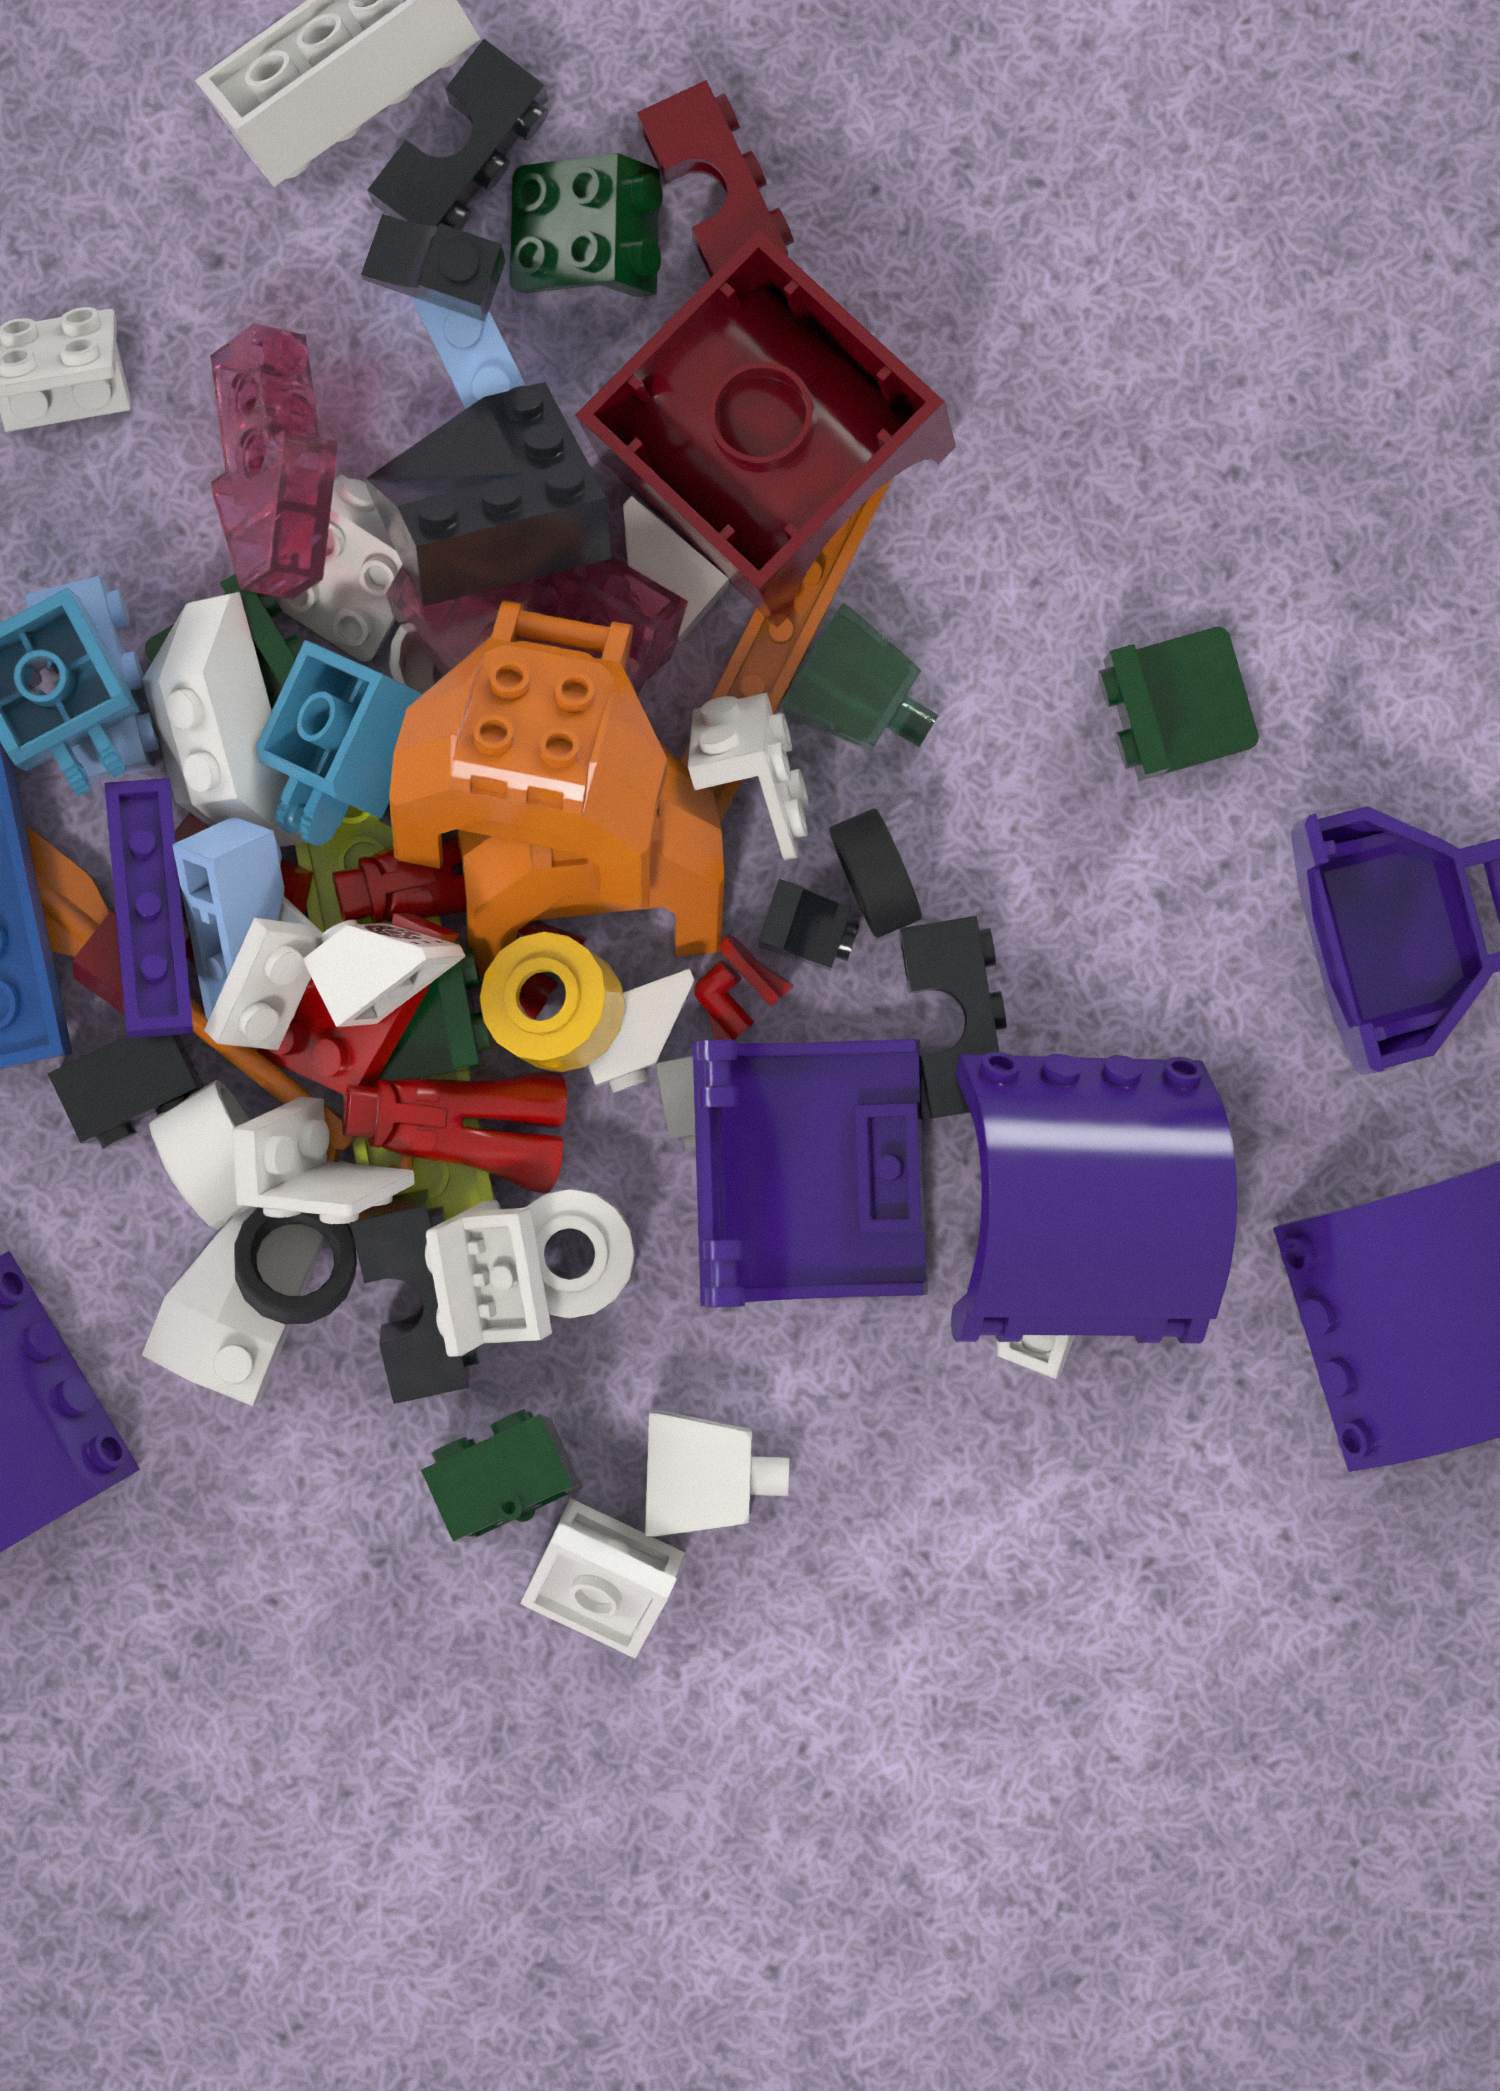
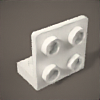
M299 1097L232 1129L237 1205L263 1208V1214L268 1217H291L303 1212L319 1214L320 1221L323 1223H350L359 1219L360 1212L372 1206L391 1203L393 1195L415 1184L413 1170L327 1161L326 1151L329 1146L330 1132L325 1122L324 1099Z

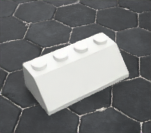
M307 0L197 78L195 82L254 164L272 186L275 187L283 180L293 178L304 172L315 157L336 142L345 141L353 137L361 129L364 122L385 107L406 99L417 84L438 69L455 64L463 57L466 49L478 42L480 37L457 0Z

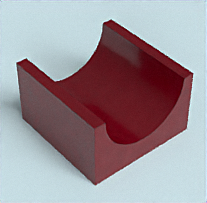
M760 230L575 414L599 459L692 548L727 576L729 583L777 628L795 611V597L803 578L822 549L847 519L878 489L903 470L918 462L929 459L934 460L939 465L956 448L945 401Z

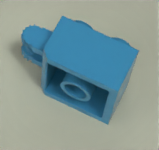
M65 588L1 622L0 741L14 765L27 772L55 757L69 785L79 797L91 790L90 779L71 748L91 738L98 751L97 755L106 771H109L114 778L126 772L127 769L107 729L140 712V709L81 598L69 588ZM48 667L56 674L60 673V678L56 681V688L52 692L47 694L39 690L38 694H36L35 687L42 683L40 671L43 668Z
M305 640L256 744L259 762L290 776L280 797L281 803L276 805L277 811L274 812L276 814L275 821L278 822L277 826L290 834H297L299 832L302 834L301 838L305 839L306 842L314 846H321V844L326 845L327 841L332 840V836L336 834V828L340 827L349 805L382 819L390 802L389 793L393 754L406 709L423 694L382 673Z

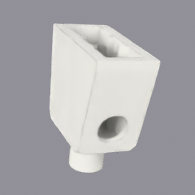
M650 1410L645 1536L655 1537L749 1523L750 1495L788 1496L789 1458L752 1457V1429L662 1410Z

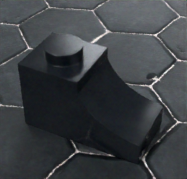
M382 214L361 276L363 280L485 322L506 259L502 244L442 223H439V226H428Z
M779 879L759 938L758 947L831 971L835 958L848 961L859 925L847 921L852 907L817 895L803 886Z

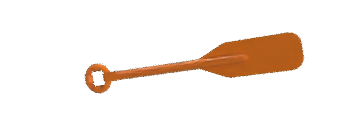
M25 823L51 951L75 957L111 910L94 879ZM190 997L193 1032L283 1105L299 1097L315 1098L253 1047L217 1044L204 1031L208 1022L204 1007ZM324 1104L325 1122L330 1132L329 1146L326 1151L327 1161L339 1162V1151H347L357 1137L344 1136L342 1134L343 1118ZM401 1154L400 1166L390 1164L389 1168L412 1170L413 1157Z

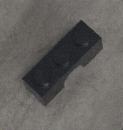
M486 39L482 40L445 88L449 104L467 117L473 125L468 143L461 151L454 155L434 157L422 152L408 140H405L367 189L372 203L388 216L428 226H439V223L461 230L471 215V210L466 207L480 187L490 191L499 182L510 164V160L505 155L517 139L521 137L525 141L530 140L544 123L549 113V110L544 107V104L548 101L545 84Z
M977 916L900 928L898 932L909 994L924 991L944 992L958 1002L965 1020L963 1034L951 1049L920 1056L929 1117L934 1119L970 1113L955 1077L960 1054L985 1055L990 1052H1000L996 1030L1007 1029L1001 991L989 992L985 968L996 966L991 929L979 930Z
M428 1189L395 1195L391 1203L372 1206L360 1212L358 1220L350 1222L364 1283L383 1279L402 1280L410 1284L418 1292L422 1300L419 1309L410 1317L381 1325L379 1346L393 1404L469 1388V1366L479 1364L477 1347L462 1356L449 1357L446 1352L444 1337L439 1332L436 1313L438 1302L433 1274L429 1271L425 1259L426 1232L428 1229L446 1221L447 1218L443 1206L432 1208Z

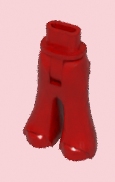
M457 835L442 843L443 865L440 869L399 861L394 857V846H390L369 857H360L358 859V867L332 872L333 885L343 922L370 917L371 921L376 924L382 923V921H392L394 914L409 913L427 919L467 912L464 873L454 874L452 872V868L462 865Z
M536 1072L508 1079L485 1081L408 1078L391 1081L378 1079L373 1087L348 1084L344 1098L342 1134L344 1136L368 1138L371 1147H382L405 1156L473 1167L498 1175L523 1189L548 1194L555 1186L561 1169L564 1144L561 1136L472 1128L464 1126L462 1120L489 1119L548 1129L559 1128L566 1118V1083L564 1077L559 1072Z

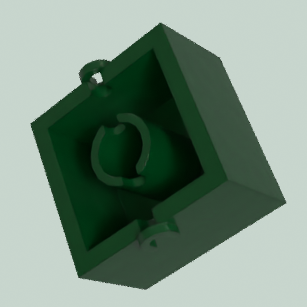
M523 1409L492 1423L490 1427L494 1436L476 1444L474 1439L468 1440L467 1437H463L431 1452L435 1463L422 1469L421 1472L453 1542H469L514 1520L520 1522L529 1521L535 1515V1510L583 1488L551 1418L540 1414L534 1417L532 1411L526 1412ZM526 1510L528 1513L522 1516V1511Z

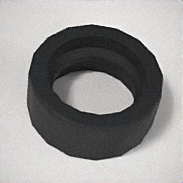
M871 809L831 826L829 831L836 853L872 934L879 938L921 920V908L909 875L879 811Z
M258 1207L243 1222L234 1243L235 1281L244 1300L261 1316L285 1325L309 1324L330 1315L347 1298L356 1276V1246L348 1223H323L320 1221L319 1214L302 1212L296 1216L275 1218L265 1216L263 1208ZM303 1224L316 1229L328 1240L333 1251L334 1266L329 1279L318 1290L304 1296H287L274 1291L263 1281L257 1268V1253L262 1241L273 1230L284 1225Z

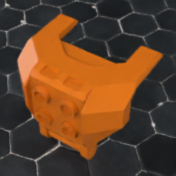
M503 600L491 638L482 643L406 709L393 754L389 793L394 857L399 861L440 869L443 865L442 833L455 829L579 853L599 866L600 901L636 908H649L651 840L655 817L667 775V757L625 672L631 647L633 625L612 621L610 627L524 611L523 604ZM523 637L543 642H549L574 648L600 652L603 654L601 659H597L585 652L569 650L528 641H518V638Z
M659 741L667 757V775L655 817L651 840L649 908H636L600 901L599 866L579 853L458 830L457 838L466 893L467 949L474 948L480 977H484L486 970L498 952L517 939V931L534 920L663 907L674 913L673 953L675 957L720 952L721 949L718 943L722 940L725 875L722 829L713 791L708 787L695 790L688 768Z

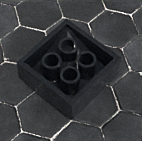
M546 382L530 386H518L509 391L481 398L366 478L367 490L423 607L611 559L607 497Z

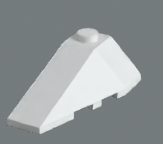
M339 1159V1162L349 1163V1162H346V1161H344V1160ZM258 1207L248 1208L225 1224L167 1293L142 1353L143 1357L193 1383L251 1406L262 1401L292 1325H285L261 1316L244 1300L235 1281L234 1243L243 1222ZM303 1224L284 1225L273 1230L262 1241L257 1253V1268L263 1281L276 1292L287 1296H303L326 1238L316 1229Z

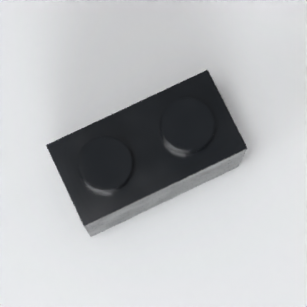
M179 1034L127 1039V1036L47 1073L80 1143H92L98 1140L102 1149L111 1147L137 1134L133 1125L134 1122L155 1112L157 1115L164 1113L204 1088Z

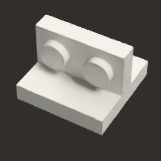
M570 1498L520 1604L628 1656L636 1658L670 1596L677 1580L675 1576L685 1556V1552L652 1536H645V1533Z

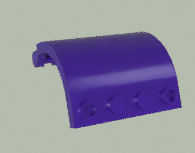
M920 1039L802 1043H737V1040L693 1042L700 1306L707 1308L745 1306L746 1302L928 1295Z
M990 1052L985 1055L960 1054L955 1077L970 1110L977 1136L981 1167V1220L977 1252L968 1290L953 1306L951 1313L953 1339L956 1342H977L979 1336H995L998 1342H1020L1023 1335L1135 1336L1138 1343H1160L1163 1337H1177L1180 1343H1202L1210 1319L1217 1318L1226 1288L1233 1257L1237 1220V1179L1232 1135L1223 1102L1203 1061L1185 1057H1172L1168 1060L1133 1059L1123 1055H1113L1108 1058L1071 1057L1058 1053L1048 1056H1011L1002 1052Z
M1500 1160L1398 1194L1291 1221L1273 1228L1348 1472L1422 1459L1500 1438Z
M10 1251L0 1255L1 1553L140 1470Z

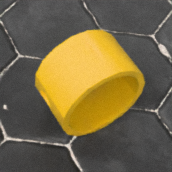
M548 932L519 937L499 951L485 972L480 993L483 1021L495 1041L517 1057L537 1068L558 1072L586 1067L604 1055L620 1033L625 1011L621 982L610 965L569 936ZM544 971L555 973L560 977L565 986L566 997L563 1007L559 1013L550 1019L538 1021L528 1018L520 1006L519 995L521 987L529 977L536 973Z

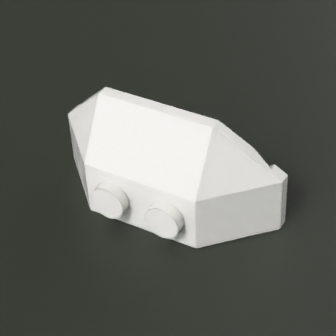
M240 592L186 603L142 679L164 763L170 778L175 803L212 826L234 816L274 831L279 847L303 843L305 839L301 838V833L290 834L277 826L278 822L275 821L276 814L274 812L277 811L276 805L281 803L280 797L290 777L259 762L256 744L272 710Z

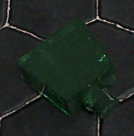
M845 603L841 604L778 705V713H783L785 717L873 752L887 728L920 748L939 717L938 714L908 696L921 673L917 665Z

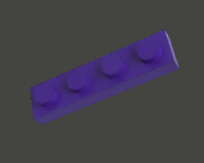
M170 778L104 783L127 1039L193 1033L180 884L172 846L176 841Z

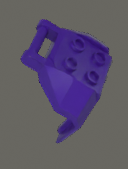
M1368 806L1320 819L1317 818V814L1307 816L1296 823L1291 830L1298 889L1331 1014L1353 1069L1361 1075L1385 1071L1384 1068L1434 1056L1481 993L1492 974L1500 971V951L1492 954L1487 952L1465 870L1468 867L1484 865L1500 925V838L1459 849L1439 837Z

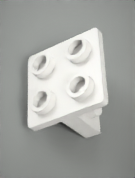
M81 307L70 310L59 318L36 322L29 318H18L5 322L0 326V415L5 432L130 410V394L116 343L117 320L113 309L97 311L95 308Z
M497 1200L484 1201L427 1230L425 1259L429 1271L433 1274L438 1302L436 1313L439 1332L444 1337L446 1352L449 1357L462 1356L483 1343L536 1341L552 1334L531 1207L500 1209Z

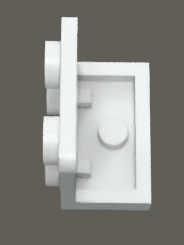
M341 474L312 498L268 587L284 613L356 659L366 662L379 652L413 585L367 490L366 483L357 479H349Z
M767 692L741 699L733 696L714 698L706 702L701 708L693 709L688 770L694 789L699 790L758 776L784 861L798 858V838L807 836V825L803 807L808 806V796L801 770L795 769L790 771L786 752L792 750V743L785 715L783 713L773 715Z
M283 896L278 921L261 918L253 919L204 1029L217 1044L278 1050L311 978L302 959L323 944L321 940L323 933L286 897Z

